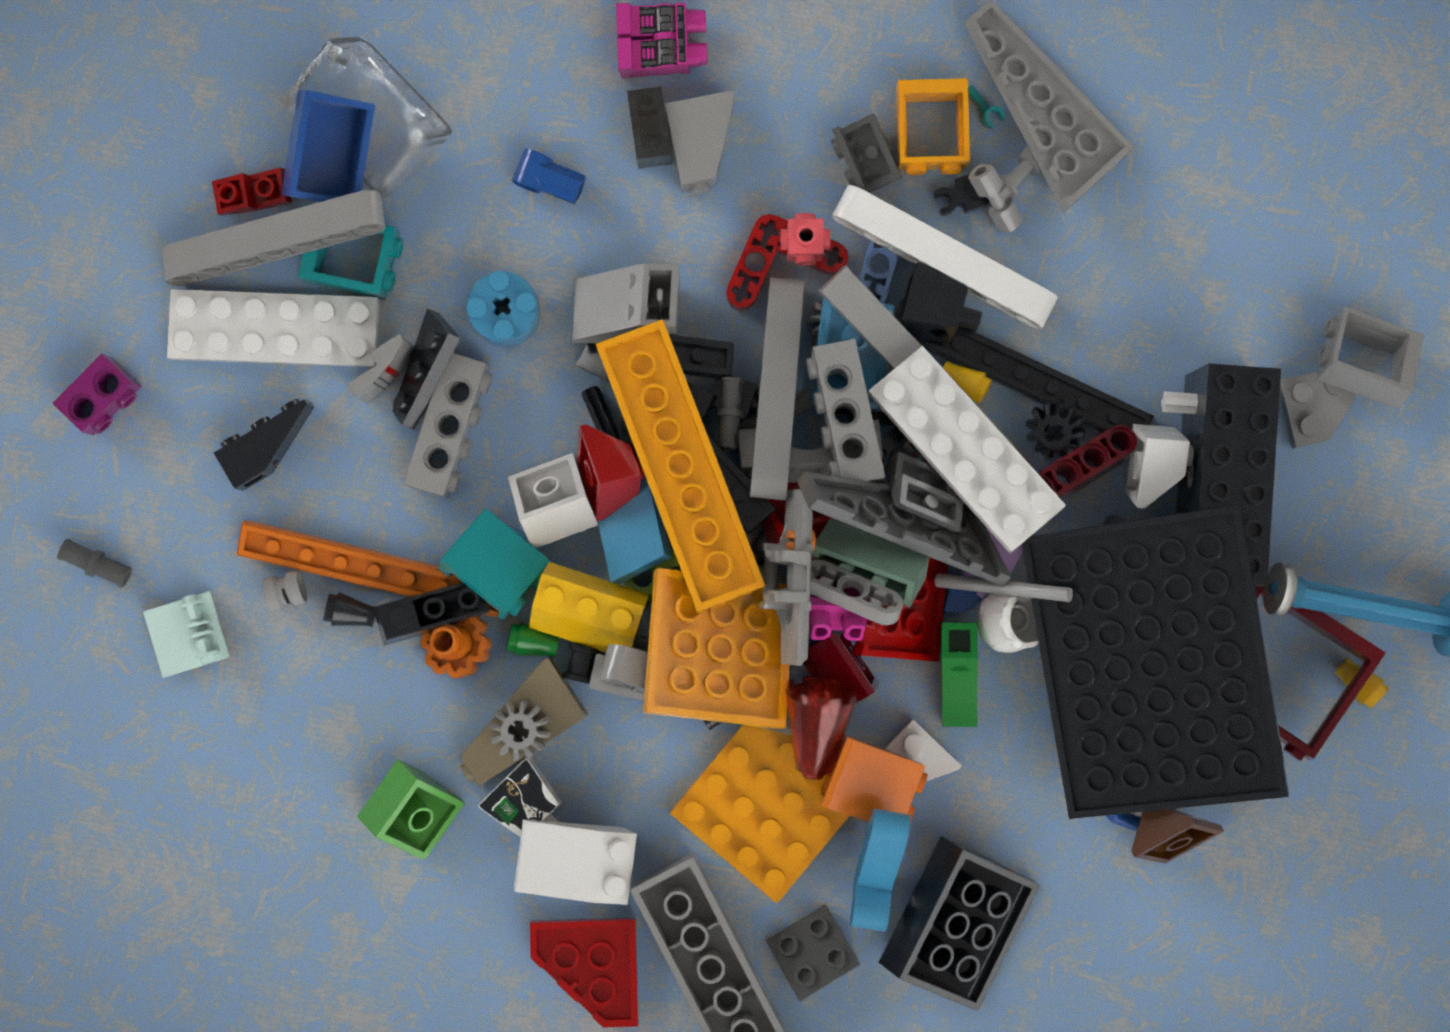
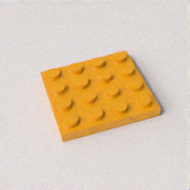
M664 568L654 570L643 713L776 729L786 728L790 665L781 663V625L776 609L759 608V601H763V588L697 613L682 572ZM778 584V589L787 588V585Z
M741 725L670 811V814L776 903L782 899L849 817V815L821 806L818 800L830 768V764L798 737L750 725Z

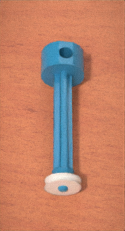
M1281 562L1274 564L1268 573L1267 586H1264L1263 604L1266 612L1270 615L1276 613L1280 617L1284 616L1292 606L1295 609L1304 608L1431 633L1436 651L1443 656L1450 657V592L1440 600L1438 606L1304 580L1302 577L1297 579V572L1294 566L1291 564L1284 566Z

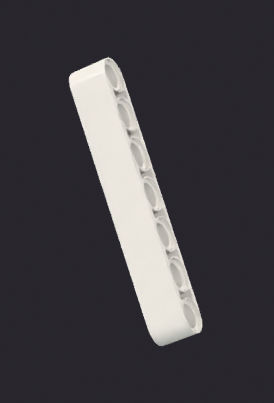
M848 185L832 214V218L846 228L896 253L915 265L917 262L922 263L966 285L968 288L967 293L1035 329L1042 330L1058 299L1054 293L859 187Z

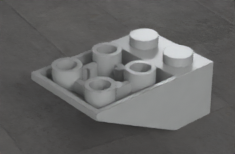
M642 263L576 279L572 343L597 344L662 319L668 334L677 335L680 291L679 264Z

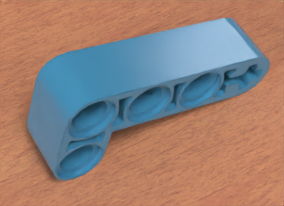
M873 808L855 871L850 916L851 927L886 932L890 915L891 892L908 840L910 814Z

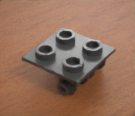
M826 904L766 940L799 1002L860 966L856 954L849 946Z

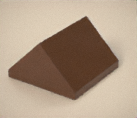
M1175 809L1145 811L1142 813L1131 852L1136 858L1166 864L1224 832L1220 824Z

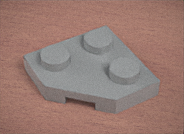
M1319 371L1280 380V400L1292 449L1330 440L1356 399L1355 393L1317 380Z

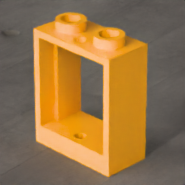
M968 78L898 80L895 88L897 165L899 170H906L907 175H923L927 173V170H940L941 174L946 175L961 173V169H966L970 162ZM955 101L957 156L908 157L906 102Z

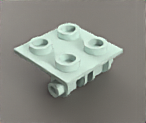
M211 591L185 596L182 600L143 611L162 678L230 658Z

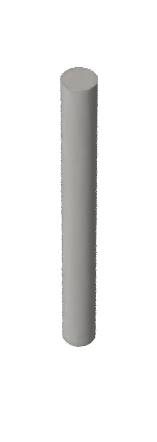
M938 573L935 577V586L940 588L1071 602L1073 596L1072 588L1014 581H1008L1004 586H1001L984 578Z

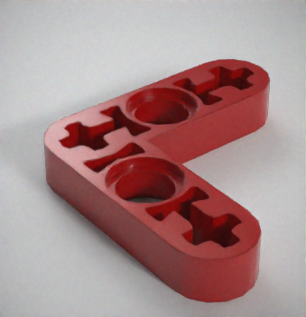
M767 214L761 216L756 221L727 286V301L734 309L742 311L752 307L757 300L776 254L787 257V250H781L780 232L781 229H787L788 220L776 215ZM769 223L775 224V231L779 233L777 236L771 235L767 242L766 248H773L771 253L761 246L752 245L753 241L761 244L764 231L760 227H767ZM799 234V236L808 238L809 241L813 238L812 234ZM830 239V250H824V253L830 254L832 250H836L839 252L838 258L842 260L841 264L835 262L830 267L826 265L827 258L823 257L822 261H816L815 265H809V267L828 275H835L843 266L847 265L848 252L842 244ZM753 253L762 255L766 262L764 268L757 272L749 270L745 263L746 258ZM740 272L748 278L759 279L758 284L750 281L747 293L751 295V298H744L741 303L736 301V294L732 292L734 288L740 290L743 285L744 277H738Z

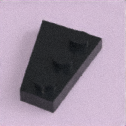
M428 308L399 393L394 399L392 410L399 422L411 429H415L460 340L458 334L440 313Z

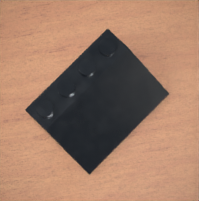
M940 836L878 963L903 981L978 1011L1040 885L958 843Z

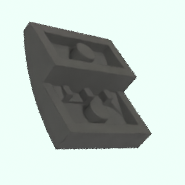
M897 451L891 456L889 479L891 495L895 506L956 533L961 530L963 500L956 497L955 491L931 465Z

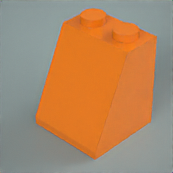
M843 733L818 800L821 806L866 822L870 821L873 808L910 814L911 822L915 807L911 806V802L915 792L921 794L928 774L923 772L925 765Z

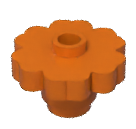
M480 616L453 625L446 624L437 627L433 632L424 634L420 640V645L425 650H428L425 655V663L436 674H449L450 677L456 679L464 678L467 675H474L478 669L477 662L483 663L489 658L492 641L484 635L488 628L487 623Z

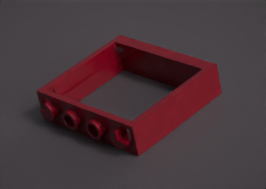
M1255 586L1257 598L1259 595L1263 596L1264 586ZM1291 606L1287 613L1363 661L1307 744L1278 725L1280 740L1285 744L1283 750L1299 761H1302L1304 757L1312 760L1316 757L1386 652L1324 612L1304 608L1295 609Z

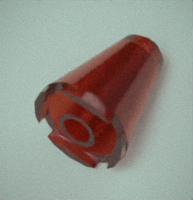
M803 676L802 683L794 685L793 678L786 683L785 695L796 769L807 779L819 780L832 771L857 700L858 691L852 684L851 690L843 688V681L836 678Z

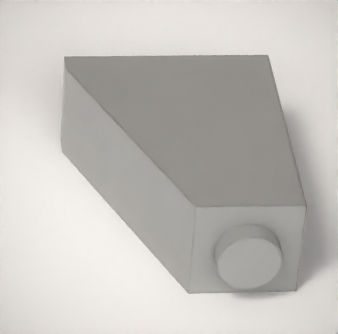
M733 90L665 103L682 192L689 191L691 195L702 194L710 191V186L716 185L734 109Z

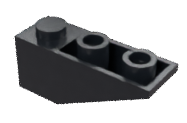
M294 399L280 408L282 413L272 419L269 416L263 417L250 426L252 430L241 437L239 434H235L220 443L222 448L215 451L214 455L234 489L244 491L274 473L314 409L311 402L305 399L302 401Z
M460 583L379 605L374 613L383 645L385 646L433 632L437 627L446 624L453 625L489 613L490 611L487 601L466 584Z

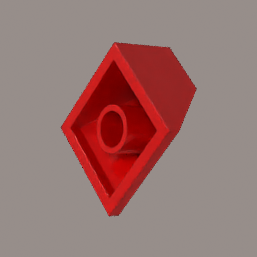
M587 424L580 426L577 465L596 521H601L639 494L641 479L645 478V474L639 458H635L631 445Z

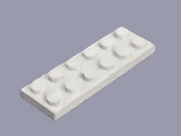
M171 289L167 358L170 360L373 368L377 364L370 355V352L378 348L380 299L378 297Z
M923 346L868 391V395L1010 554L1065 508L1066 504Z

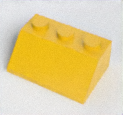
M549 562L541 574L532 604L529 628L605 653L609 644L633 648L650 594L613 584L610 581Z

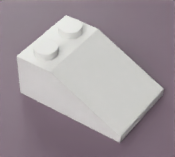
M523 820L514 891L591 903L628 905L637 834L618 826Z

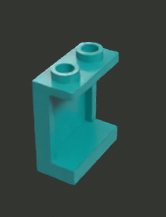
M485 508L440 559L438 570L447 577L451 574L456 576L499 611L498 617L504 621L509 614L515 617L528 601L524 596L531 588L537 591L541 574L550 560Z

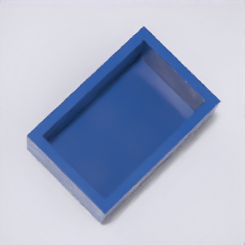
M298 90L281 195L322 202L361 191L375 104L310 90Z

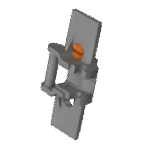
M801 489L787 491L785 525L778 544H761V551H765V588H763V601H759L760 609H776L781 625V663L802 666V663L808 659L809 611H811V554H813L816 543L815 533L812 530L813 510L809 509ZM778 564L787 566V588L778 589Z

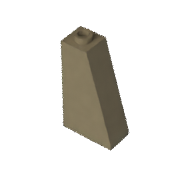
M552 657L543 660L506 702L507 704L513 701L518 712L522 700L528 701V713L536 705L541 707V711L535 717L537 720L549 717L550 721L540 726V729L551 732L549 738L538 737L544 744L588 716L566 679L562 677V673ZM505 704L500 710L509 715L507 705ZM496 715L460 756L464 762L460 765L462 772L469 782L476 781L478 786H481L517 762L512 759V748L504 756L499 753L500 749L505 745L503 740L497 744H492L491 742L493 737L501 735L500 731L490 729L491 723H503ZM518 721V725L512 726V731L518 734L517 739L523 740L522 736L528 735L529 729L523 728V722ZM523 749L519 760L525 757Z

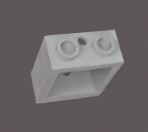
M1346 306L1335 318H1329L1323 331V336L1327 337L1326 344L1321 348L1316 364L1320 365L1317 380L1397 409L1413 392L1424 335ZM1343 336L1394 354L1389 379L1338 361Z

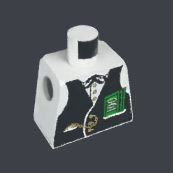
M525 758L478 806L521 838L523 820L559 822L551 812L562 801L535 761Z

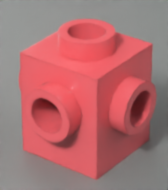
M812 213L795 214V219H788L787 229H781L780 246L781 250H787V261H795V265L800 266L815 265L816 261H822L824 250H830V229H824L823 218L816 219V215ZM799 234H812L813 238L808 242H804L800 239Z

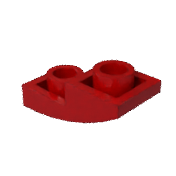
M279 167L252 175L241 173L212 181L217 214L223 216L246 213L292 203L290 196L281 195L285 169Z

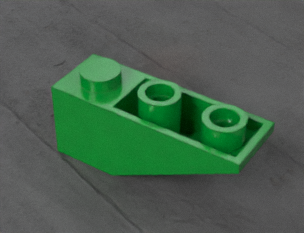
M942 622V727H977V622Z

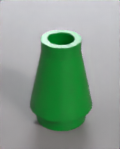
M523 622L520 625L511 624L506 651L514 652L513 656L555 657L559 637L531 629L529 625Z

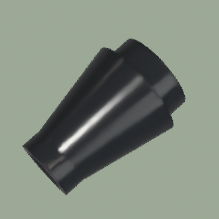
M338 592V595L329 593L323 621L331 622V626L373 627L376 607Z

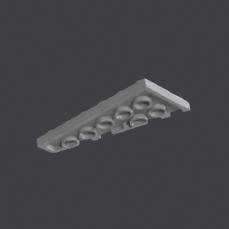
M989 0L973 13L964 25L1063 213H1065L1118 164L1134 146L993 0Z

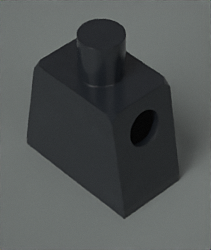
M917 262L908 281L898 321L914 338L949 343L956 333L958 326L976 332L981 321L982 312L964 306L968 292L966 285Z

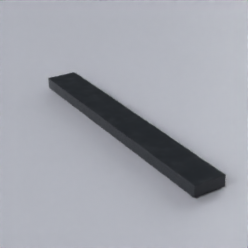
M902 299L894 316L897 320L899 318V314L904 299ZM958 326L956 333L949 343L915 338L926 350L960 366L985 372L986 377L1041 404L1045 400H1050L1053 407L1056 408L1058 400L1063 399L1065 402L1063 409L1068 410L1072 405H1076L1077 411L1073 417L1083 416L1085 418L1084 424L1101 432H1105L1117 425H1124L1132 430L1133 424L1150 425L1154 418L1153 415L971 330Z

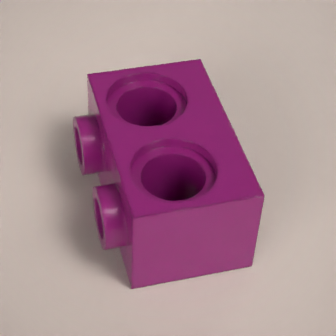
M101 353L52 404L82 433L94 436L96 433H102L113 422L111 417L120 408L124 409L134 402L137 397L136 392L142 386L115 359ZM116 376L118 386L114 392L108 393L106 389L107 381L111 377ZM91 401L94 407L93 413L88 418H84L82 408L85 403Z

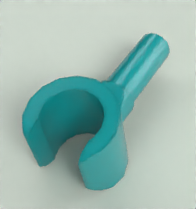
M972 85L968 87V95L982 112L981 123L984 127H994L988 119L989 112L995 113L1000 121L1005 119V113L1000 107H990Z

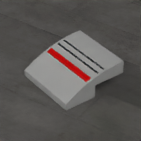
M398 334L370 352L377 365L347 384L353 395L369 403L384 392L397 379L409 362L414 349L412 344Z

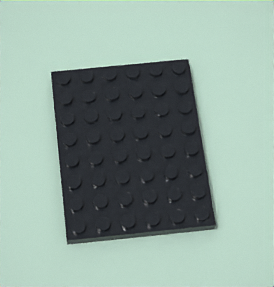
M1241 504L1032 535L1022 543L1028 583L1068 587L1073 590L1071 602L1031 598L1069 819L1289 797L1290 793Z

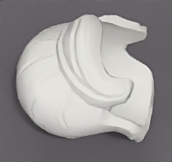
M990 593L982 600L978 608L976 622L982 640L991 649L1002 653H1014L1039 644L1031 598Z

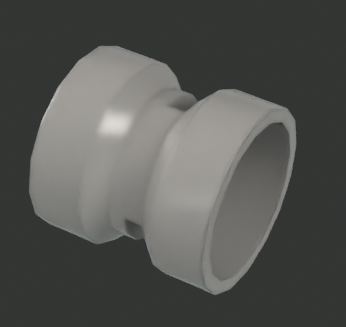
M299 570L287 572L285 577L281 578L276 576L263 578V593L271 612L281 610L287 604L298 606L307 603V590Z

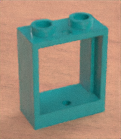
M386 225L384 231L374 234L384 237L373 284L323 274L322 269L327 247L303 253L298 278L305 283L386 300L387 292H392L395 285L396 272L392 271L395 258L399 259L403 250L404 241L403 238H400L401 233L394 226Z

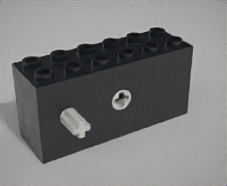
M1208 363L1185 375L1184 393L1164 391L1163 399H1161L1162 412L1182 414L1181 434L1190 441V445L1193 446L1194 450L1192 465L1186 467L1185 477L1178 482L1176 513L1241 504L1254 586H1267L1281 369Z

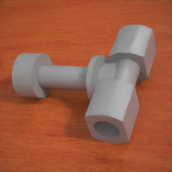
M1028 145L1017 157L1019 165L1006 178L999 176L993 165L980 164L968 176L978 196L987 197L992 206L988 213L999 231L1012 232L1022 223L1023 217L1013 202L1018 195L1016 187L1029 173L1038 175L1041 172Z

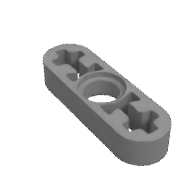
M811 561L810 594L881 625H891L898 621L903 607V599L896 591L827 561ZM854 588L857 589L861 593V595L858 597H851L843 592V589Z

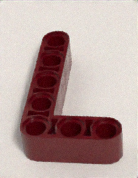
M1124 425L1114 426L1037 473L1058 497L1064 500L1120 466L1135 450L1137 437L1129 427ZM1111 442L1118 444L1121 447V450H1118L1115 447H1113ZM1084 458L1091 460L1095 467L1089 466ZM1056 475L1066 478L1068 484L1062 483Z

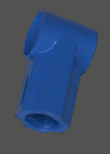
M525 148L511 181L534 193H540L541 191L575 205L582 193L586 176L553 163L551 158L542 153Z

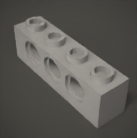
M850 339L815 346L812 349L811 358L806 359L809 378L810 380L816 379L819 391L814 393V402L817 414L823 413L826 427H821V434L825 449L831 448L833 461L828 462L830 475L882 483L885 479V473L856 340ZM833 374L841 375L846 381V386L842 389H834L828 384L827 378ZM840 408L848 409L853 414V421L848 424L840 423L835 418V411ZM850 442L855 443L861 450V456L855 459L846 457L842 451V446Z
M455 353L452 354L432 393L404 485L448 499L451 492L456 493L461 480V473L457 472L461 459H467L472 445V440L468 439L471 426L476 427L482 414V407L478 406L482 393H488L493 374L489 373L490 367L486 363ZM458 385H468L470 391L468 398L462 402L454 401V389ZM450 417L457 418L459 422L457 432L453 435H445L442 430L444 421ZM445 450L448 454V462L443 468L436 469L432 464V457L435 452Z

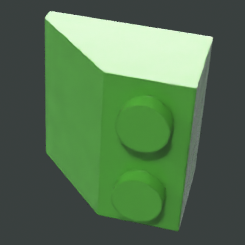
M397 759L357 817L376 838L425 860L465 802L423 771Z

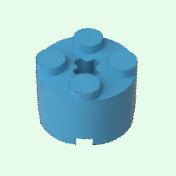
M494 271L482 277L469 293L466 305L469 320L477 332L488 342L498 346L517 345L527 341L537 330L540 323V303L532 287L522 277L510 272ZM509 303L508 306L511 312L508 315L503 312L499 315L500 311L497 308L501 304L506 306Z

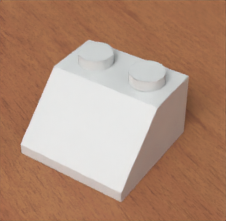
M1133 424L1132 431L1137 437V445L1135 450L1129 455L1124 492L1137 508L1149 506L1183 479L1186 474V467L1192 465L1193 446L1175 427Z
M573 453L508 476L519 521L529 543L534 548L551 544L554 541L598 525Z

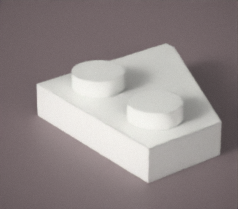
M913 719L884 748L925 765L923 772L928 774L926 782L957 771L962 767Z

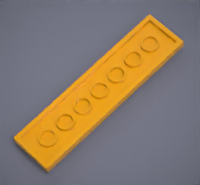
M663 319L597 343L598 353L697 613L765 588L763 578Z

